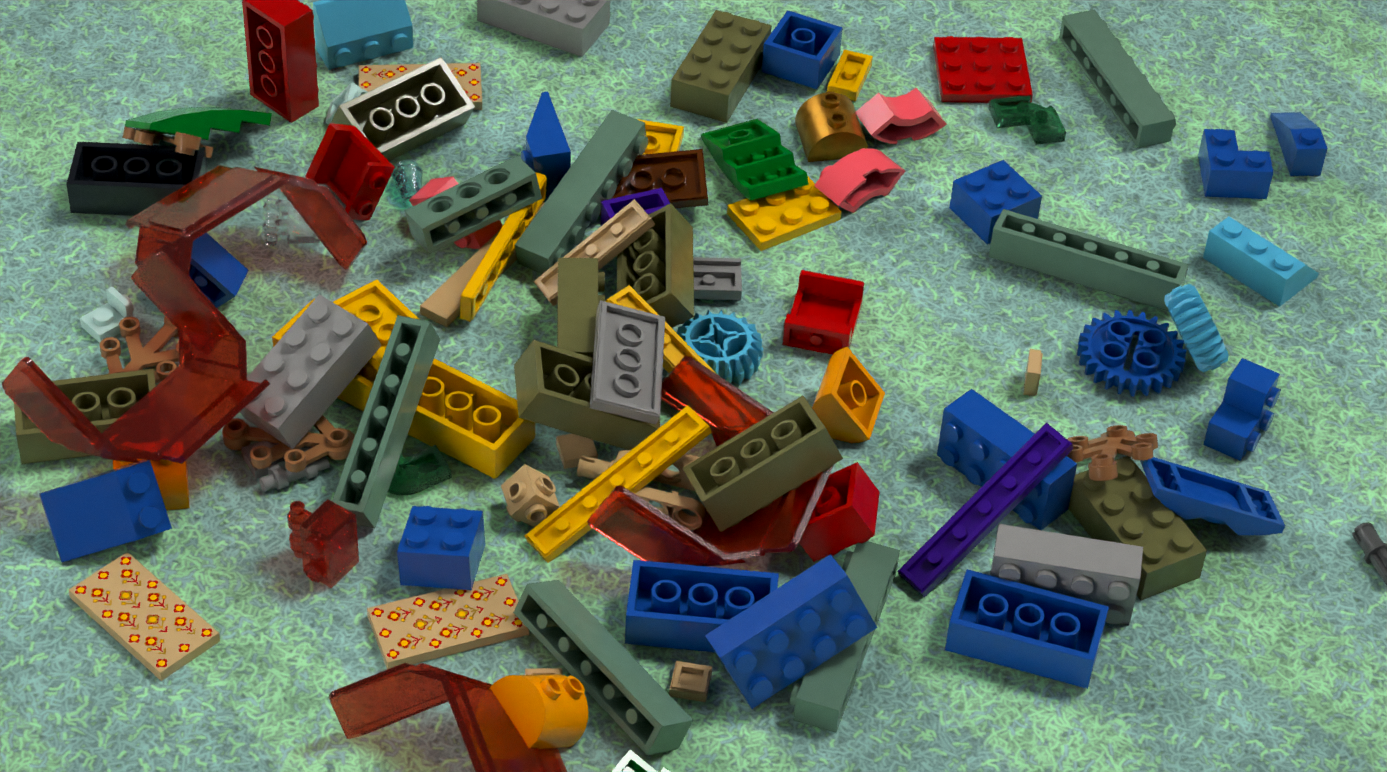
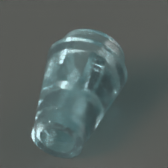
M402 160L395 164L391 177L403 206L406 208L413 207L409 199L422 188L423 170L413 160Z

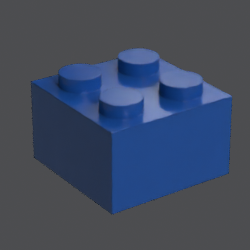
M787 10L764 43L762 72L818 89L840 56L843 27Z
M1001 160L954 180L949 208L988 245L991 243L993 228L1003 209L1038 219L1042 195L1005 160Z
M412 506L397 550L400 585L472 590L486 545L483 511L464 508L449 509L431 506Z

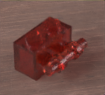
M329 499L313 513L305 510V505L301 501H294L290 504V511L287 514L288 526L292 530V533L289 535L290 548L294 551V555L297 558H302L303 572L310 580L317 583L321 582L330 588L334 587L359 562L356 515Z

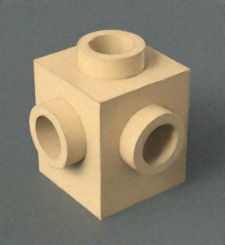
M526 464L501 485L507 503V512L517 522L522 521L535 527L560 507L555 495V485L549 476Z

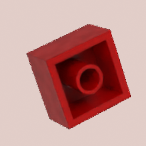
M858 462L797 489L791 533L813 562L830 554L834 556L841 550L857 543H865L875 536L880 492Z

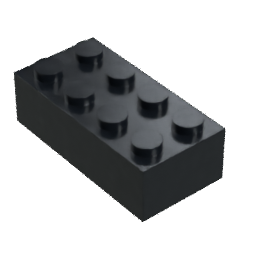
M77 142L66 183L71 213L200 219L208 181L206 148L199 147V150H195V154L192 156L175 152L176 146Z

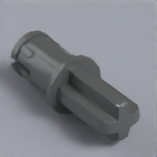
M1369 522L1362 523L1354 529L1355 532L1352 533L1353 538L1362 548L1366 563L1373 564L1387 585V543L1380 539L1373 524Z

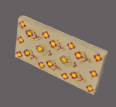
M446 63L474 104V110H482L480 63ZM425 64L359 65V87L369 92Z
M128 552L69 589L70 599L161 681L220 642L218 631Z
M507 574L474 581L472 590L446 588L367 608V617L387 671L529 635V629L513 613L519 601Z

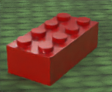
M242 0L250 95L292 123L319 107L313 10L298 0Z

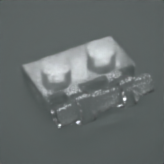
M321 190L289 191L287 200H279L278 195L269 194L266 202L263 204V216L266 218V221L262 224V235L265 238V244L275 246L281 235H287L288 244L320 243ZM281 216H287V219H279V218H280Z

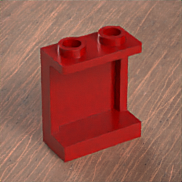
M330 123L305 177L312 184L327 185L346 205L343 216L346 219L370 220L395 167L354 125Z
M801 270L798 290L791 313L786 315L782 345L831 355L845 347L850 349L862 307L865 283L863 281Z

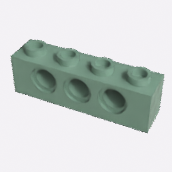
M517 155L404 211L412 237L428 254H431L542 199L536 173Z

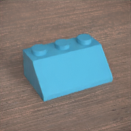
M319 0L313 2L316 50L328 70L413 48V26L405 0Z
M1229 216L1209 231L1203 258L1279 307L1319 275L1318 272Z

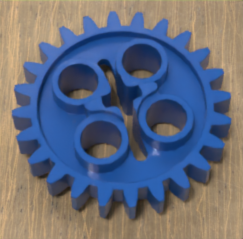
M1115 310L1114 317L1102 313L1101 320L1092 318L1091 325L1085 324L1083 333H1080L1077 356H1080L1079 365L1086 366L1085 375L1094 374V383L1106 382L1104 389L1108 390L1115 386L1117 387V394H1121L1124 389H1127L1133 397L1136 394V390H1141L1145 396H1148L1151 388L1159 394L1161 393L1162 386L1171 388L1173 380H1179L1186 361V350L1183 349L1184 341L1177 339L1178 331L1168 332L1169 323L1158 325L1157 316L1148 320L1145 319V312L1136 317L1133 315L1132 310H1128L1127 316H1122L1118 310ZM1138 335L1139 338L1134 350L1130 369L1126 371L1124 367L1133 336Z

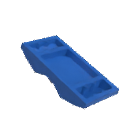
M1155 457L1148 460H1140L1154 496L1165 507L1184 520L1201 518L1212 523L1227 524L1237 535L1282 533L1285 528L1282 517L1269 491Z

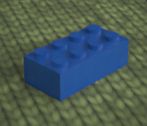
M970 389L944 408L937 456L946 465L954 467L965 475L972 484L982 487L1035 433L976 391ZM1066 456L1013 511L1024 522L1030 523L1042 531L1068 510L1077 463Z
M830 554L709 632L705 637L751 709H753L875 630L877 626L848 575Z
M633 560L626 611L625 644L715 652L705 635L778 588L779 573Z
M967 569L949 622L945 650L1088 689L1102 640L1109 606Z

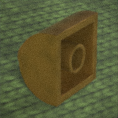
M835 92L818 94L805 101L798 109L795 124L808 162L839 160L862 148H868L858 116L855 114V107L852 101L845 95Z

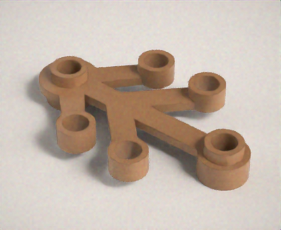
M124 127L122 138L153 146V143L159 144L160 140L176 145L175 152L194 156L195 150H199V147H205L207 158L212 157L214 148L200 143L201 137L176 132L175 137L164 133Z
M173 308L167 312L164 317V326L143 348L139 338L141 333L139 320L135 317H125L119 322L120 334L126 339L131 361L124 369L119 359L121 355L120 341L117 338L108 337L100 342L101 356L106 359L109 370L108 374L138 371L143 368L157 366L156 371H154L155 383L174 382L178 378L177 365L174 362H191L197 357L196 344L191 340H182L176 344V349L159 352L172 337H183L191 331V317L182 308Z
M323 415L314 424L319 433L307 432L294 449H291L260 428L249 427L244 420L239 418L227 421L222 429L224 445L231 450H241L242 447L250 445L251 441L279 443L271 448L267 446L254 447L250 451L251 464L254 468L265 469L272 462L284 457L285 467L290 472H300L305 469L306 465L325 456L334 460L346 459L355 437L350 430L335 428ZM304 446L313 447L305 452L300 450Z
M1124 425L1110 426L1107 428V432L1100 435L1101 437L1088 440L1086 436H1073L1067 439L1074 448L1067 457L1074 462H1080L1091 457V462L1088 464L1089 479L1094 481H1107L1118 477L1117 462L1114 460L1117 453L1132 457L1134 460H1148L1154 457L1153 450L1158 448L1157 434L1144 433L1135 437V433L1127 430V426Z

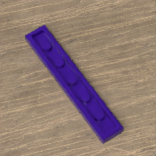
M1046 422L897 571L899 576L923 597L927 596L1074 449L1072 443Z

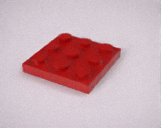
M981 36L934 37L933 49L941 102H1032L1033 94L1022 38Z

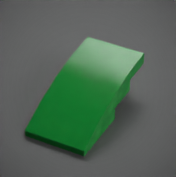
M185 107L153 112L128 119L125 122V127L175 135L176 132L201 137L203 140H209L210 129L239 133L241 122L270 126L272 113L221 107Z
M753 119L701 134V139L719 168L730 182L750 201L809 185L807 172L795 165L793 152L781 145L780 133L759 119Z

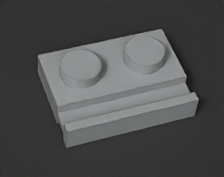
M693 257L694 299L741 300V258Z

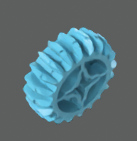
M1187 284L1179 286L1166 294L1164 302L1197 369L1204 373L1210 369L1214 370L1227 362L1229 357L1228 351L1196 287Z
M708 310L705 316L695 313L693 319L685 321L682 326L678 327L676 333L728 386H730L732 381L741 385L744 378L751 379L752 374L758 371L760 360L763 357L761 333L757 332L755 324L747 323L746 317L737 319L735 312L725 315L722 310L719 314H712Z

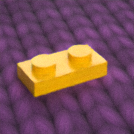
M844 49L828 83L827 92L845 95L851 101H856L871 69L873 56Z

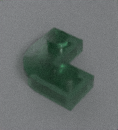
M1030 96L990 100L988 109L997 128L1026 125L1035 145L1065 141V128L1056 110L1051 105L1045 108L1041 105L1030 103Z
M431 446L406 458L401 454L388 493L411 495L452 478L451 469L437 446Z

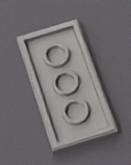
M600 300L596 312L589 408L657 424L661 409L664 316Z

